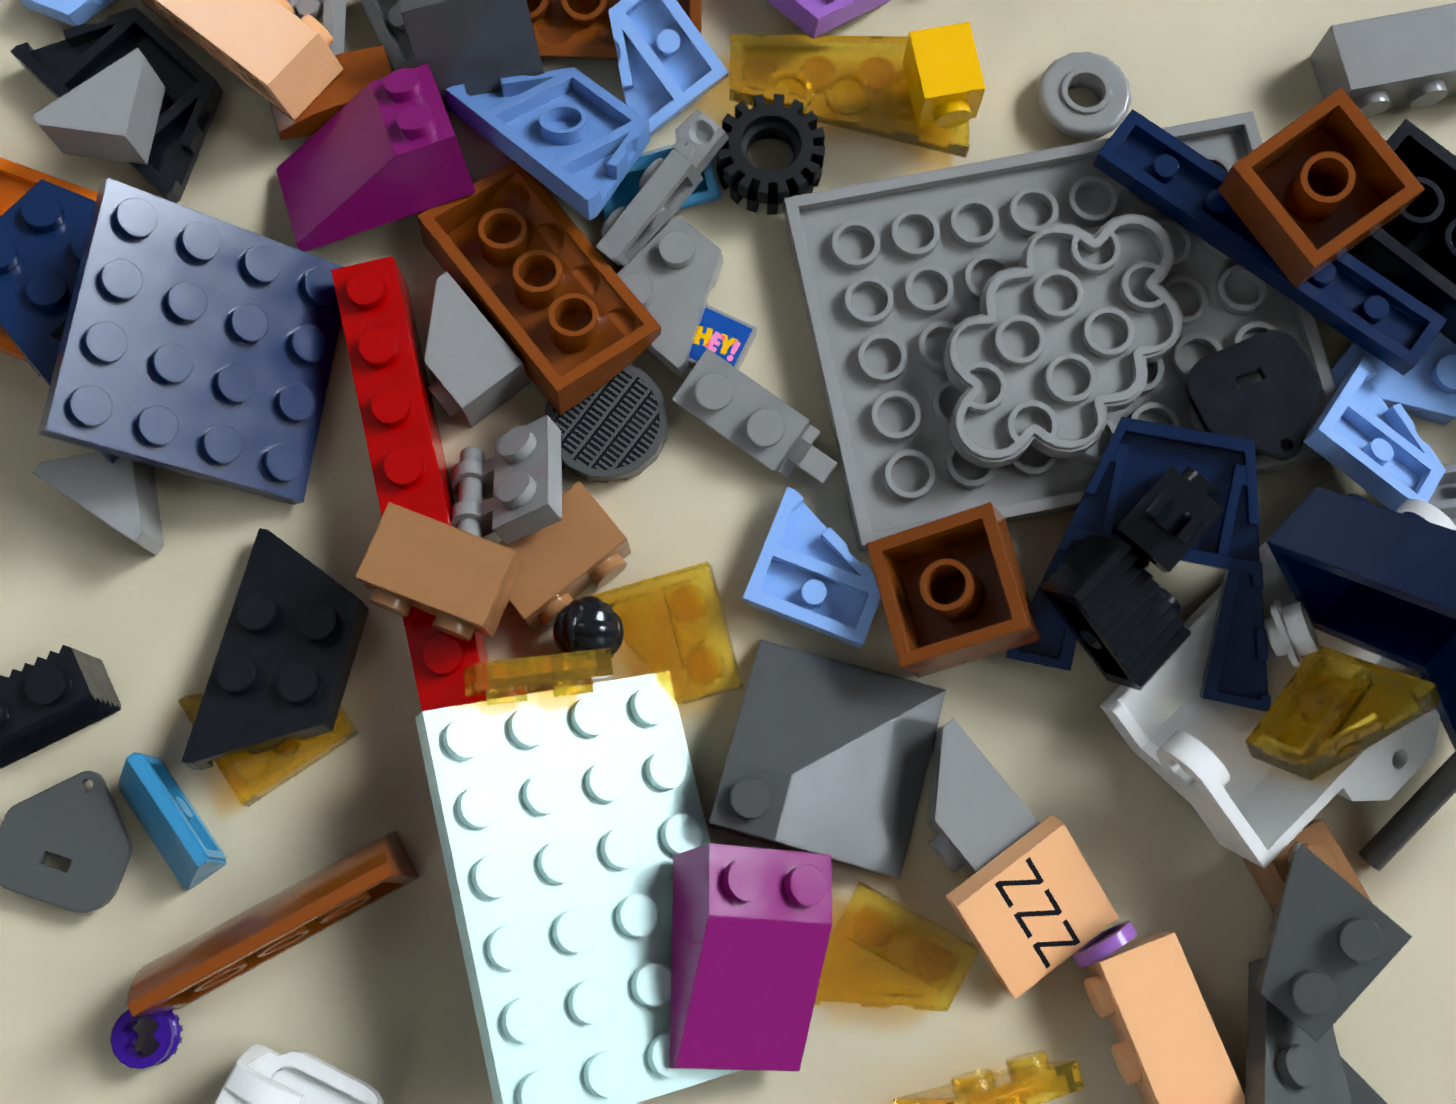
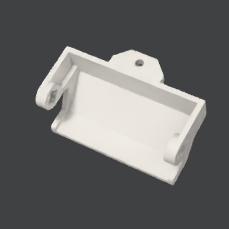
M1408 499L1396 510L1399 513L1413 512L1428 522L1456 531V525L1446 514L1423 500ZM1267 542L1259 548L1260 562H1262L1264 588H1262L1264 620L1273 617L1270 606L1274 605V601L1281 600L1284 606L1297 602ZM1221 585L1185 621L1184 627L1192 632L1190 637L1140 691L1120 685L1100 707L1131 750L1192 805L1221 846L1265 869L1336 794L1350 801L1390 800L1434 754L1440 714L1434 707L1418 671L1315 629L1320 651L1304 655V660L1301 661V666L1293 667L1288 654L1277 657L1267 636L1268 660L1266 662L1268 694L1271 695L1270 712L1201 698L1200 692L1222 588Z

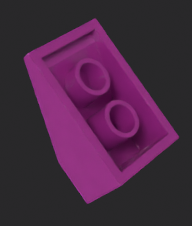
M428 63L411 69H399L390 73L385 78L370 82L276 168L298 249L304 252L476 193L457 137Z
M713 843L673 855L669 1068L800 1071L832 927L831 855Z

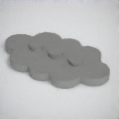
M1125 214L1109 220L1094 236L1072 224L1056 223L1042 227L1028 240L1021 254L1019 267L1001 270L988 280L979 298V315L966 318L953 329L944 348L943 365L947 377L963 393L951 414L949 435L954 448L964 460L978 467L996 469L1013 463L1030 445L1050 457L1068 459L1081 455L1100 438L1107 423V413L1126 409L1141 395L1147 383V364L1158 361L1168 353L1182 331V313L1178 303L1161 286L1174 261V246L1169 233L1158 222L1144 215Z

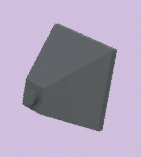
M760 640L728 751L709 826L798 852L831 855V861L900 879L946 690Z

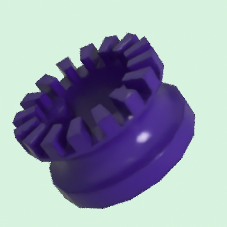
M128 1009L117 1019L112 1028L110 1042L114 1055L122 1064L137 1069H144L166 1062L177 1052V1046L182 1042L180 1034L183 1028L182 1025H179L178 1020L180 1018L178 1015H174L173 1010L132 1017ZM145 1016L154 1019L159 1025L153 1036L160 1044L151 1055H142V1052L135 1050L137 1047L134 1045L139 1036L133 1029V1026L137 1025L138 1020Z

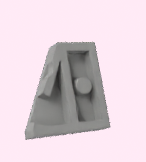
M677 214L617 275L661 326V334L647 350L678 377L682 378L688 371L690 365L689 354L706 304L708 305L707 299L710 290L716 285L723 264L722 250Z

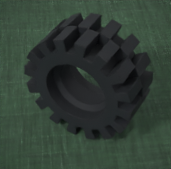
M774 93V103L771 105H765L764 94L753 96V108L751 109L748 108L743 100L735 105V118L727 113L722 120V129L726 132L729 139L717 153V172H720V183L724 190L730 187V198L735 203L739 204L743 197L746 198L747 210L757 213L759 203L767 204V215L777 214L778 204L784 203V198L813 193V186L818 187L822 176L826 148L824 146L825 134L823 127L817 128L818 117L812 110L803 116L804 103L797 99L793 100L790 108L784 107L785 95ZM761 139H778L791 147L794 157L791 163L782 170L765 171L754 167L749 161L747 152L750 146Z

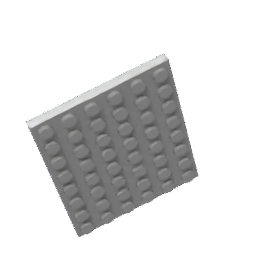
M1253 111L1162 128L1226 172H1229L1233 164L1263 144ZM1110 138L784 198V215L860 552L868 550L866 543L992 502L1005 518L1006 523L1077 509L1121 417L1205 431L1185 390L1186 377L1190 369L1200 359L1265 331H1282L1297 339L1320 377L1321 388L1307 428L1306 438L1336 391L1314 315L1094 167L1092 164L1097 154ZM1125 214L1144 215L1158 222L1169 233L1174 246V261L1161 286L1178 303L1182 313V331L1168 353L1158 361L1147 364V383L1141 395L1126 409L1107 413V423L1100 438L1081 455L1068 459L1050 457L1030 445L1013 463L996 469L978 467L964 460L954 448L949 435L950 417L963 393L947 377L943 365L944 348L953 329L966 318L979 315V298L988 280L1001 270L1019 267V260L1028 240L1042 227L1056 223L1072 224L1094 236L1109 220ZM1257 370L1236 379L1241 389L1262 380ZM1282 441L1280 444L1281 448L1289 451V444ZM1304 442L1298 455L1288 461L1277 460L1255 452L1257 474L1326 461Z

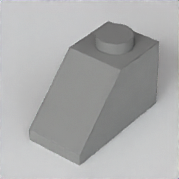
M446 271L436 279L424 363L435 382L428 386L427 390L448 417H452L459 411L469 425L474 427L528 386L530 381L522 361Z
M953 718L935 734L926 825L935 834V837L929 841V844L944 865L953 873L962 868L968 876H972L1040 823Z

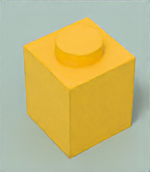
M970 22L909 32L903 58V68L917 128L936 125L942 129L954 128L966 123L971 118H976L986 88Z

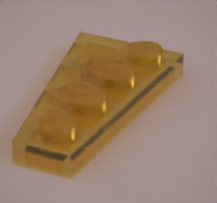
M730 34L731 101L740 103L744 100L747 105L753 106V96L764 94L765 105H771L774 103V93L785 95L784 107L790 108L793 100L797 99L804 103L803 116L812 110L818 117V122L964 158H966L969 150V121L948 129L938 128L936 125L917 128L903 68V58L908 36L820 35L812 39L809 35Z

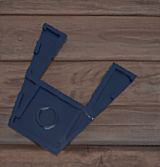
M41 179L0 216V329L10 337L23 353L26 361L50 387L96 201ZM101 452L107 461L112 464L119 458V456Z
M1121 417L1041 583L1048 581L1050 574L1058 571V565L1065 563L1067 556L1075 553V547L1082 545L1084 538L1095 535L1120 539L1121 537L1113 529L1170 466L1174 467L1181 474L1187 467L1194 469L1219 490V494L1213 500L1225 509L1180 560L1182 562L1225 570L1200 697L1270 712L1271 695L1268 694L1266 662L1268 660L1267 630L1264 629L1262 588H1264L1262 562H1260L1258 534L1260 518L1255 440ZM1040 583L1031 601V606L1042 640L1008 650L1006 658L1071 671L1077 638L1041 590Z

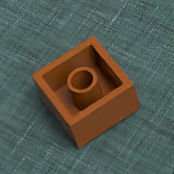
M1342 87L1233 164L1218 189L1219 193L1295 288L1401 214L1425 190Z
M992 502L866 543L900 668L920 678L1042 640L1006 520Z

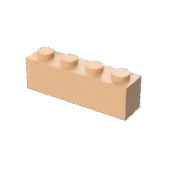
M141 0L146 7L293 120L343 71V67L329 48L334 42L331 34L310 14L306 13L301 19L294 14L293 7L287 0Z
M1154 932L1125 944L1107 957L1087 966L1091 977L1084 979L1088 998L1101 1019L1108 1016L1118 1043L1111 1045L1114 1061L1125 1082L1128 1085L1136 1083L1144 1104H1245V1094L1175 932Z

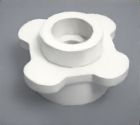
M1281 600L1274 601V605L1270 606L1273 617L1264 620L1270 644L1277 657L1288 654L1293 667L1301 666L1304 655L1320 651L1318 638L1310 616L1302 601L1284 606Z

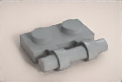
M548 415L525 426L514 427L503 436L495 439L494 457L484 461L483 451L476 447H467L460 452L459 463L455 465L452 473V489L458 495L457 503L453 505L450 511L452 526L479 537L495 532L506 544H510L562 520L561 430ZM493 493L492 498L483 501L484 496Z

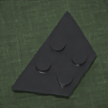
M134 7L109 15L104 21L97 24L84 23L63 30L66 40L35 50L26 42L17 45L10 51L26 70L54 96L60 98L128 53L139 48L166 89L148 164L127 163L166 200L178 203L181 200L223 95V90L216 79L141 11Z
M259 528L181 761L192 769L204 770L213 767L212 760L242 751H247L251 755L278 748L281 743L289 739L305 740L332 732L369 609L358 597L268 529Z

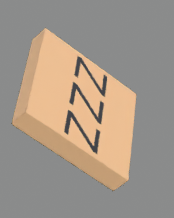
M1053 814L946 895L949 903L1003 988L1015 1000L1119 919L1066 825Z

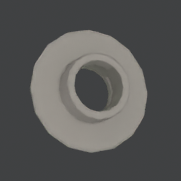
M1092 52L1069 53L1054 60L1042 74L1037 89L1039 108L1048 123L1061 133L1080 139L1099 138L1114 131L1127 117L1132 100L1129 81L1121 68L1107 57ZM1081 87L1088 89L1095 94L1099 104L1093 107L1079 106L1071 100L1068 91Z

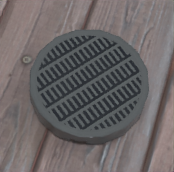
M630 364L604 386L561 416L549 401L546 403L545 416L548 415L561 430L562 464L571 473L591 482L608 483L607 480L616 481L621 478L626 480L640 475L657 460L667 440L668 409L660 387L644 370Z

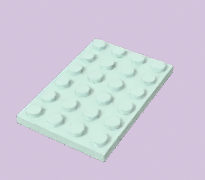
M666 671L422 711L415 717L494 1104H635L741 1071L669 1068L673 855L711 843L670 672Z

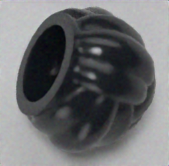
M587 596L571 601L568 606L558 613L553 626V636L562 656L581 659L613 658L614 654L621 647L624 629L622 620L613 611L610 604L602 602L596 596Z

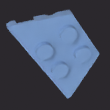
M575 67L546 71L536 76L519 75L500 78L502 91L469 96L466 93L464 84L454 85L445 89L448 108L451 112L589 221L598 216L650 142L649 121Z

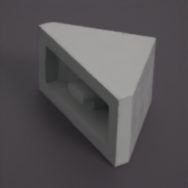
M136 48L33 114L32 117L63 154L147 165L166 87L139 48Z
M101 451L41 462L32 472V474L157 556L163 548L164 542L153 466L119 457L112 464L107 461Z

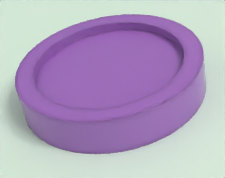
M1130 920L1123 921L1097 935L1080 950L1072 954L1080 968L1089 966L1124 946L1137 935V931Z

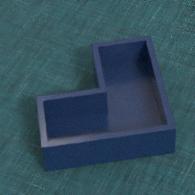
M1317 486L1266 540L1297 602L1302 601L1315 629L1418 671L1456 751V531L1428 522L1413 512L1399 513L1371 504L1368 500L1356 494H1348L1346 496Z

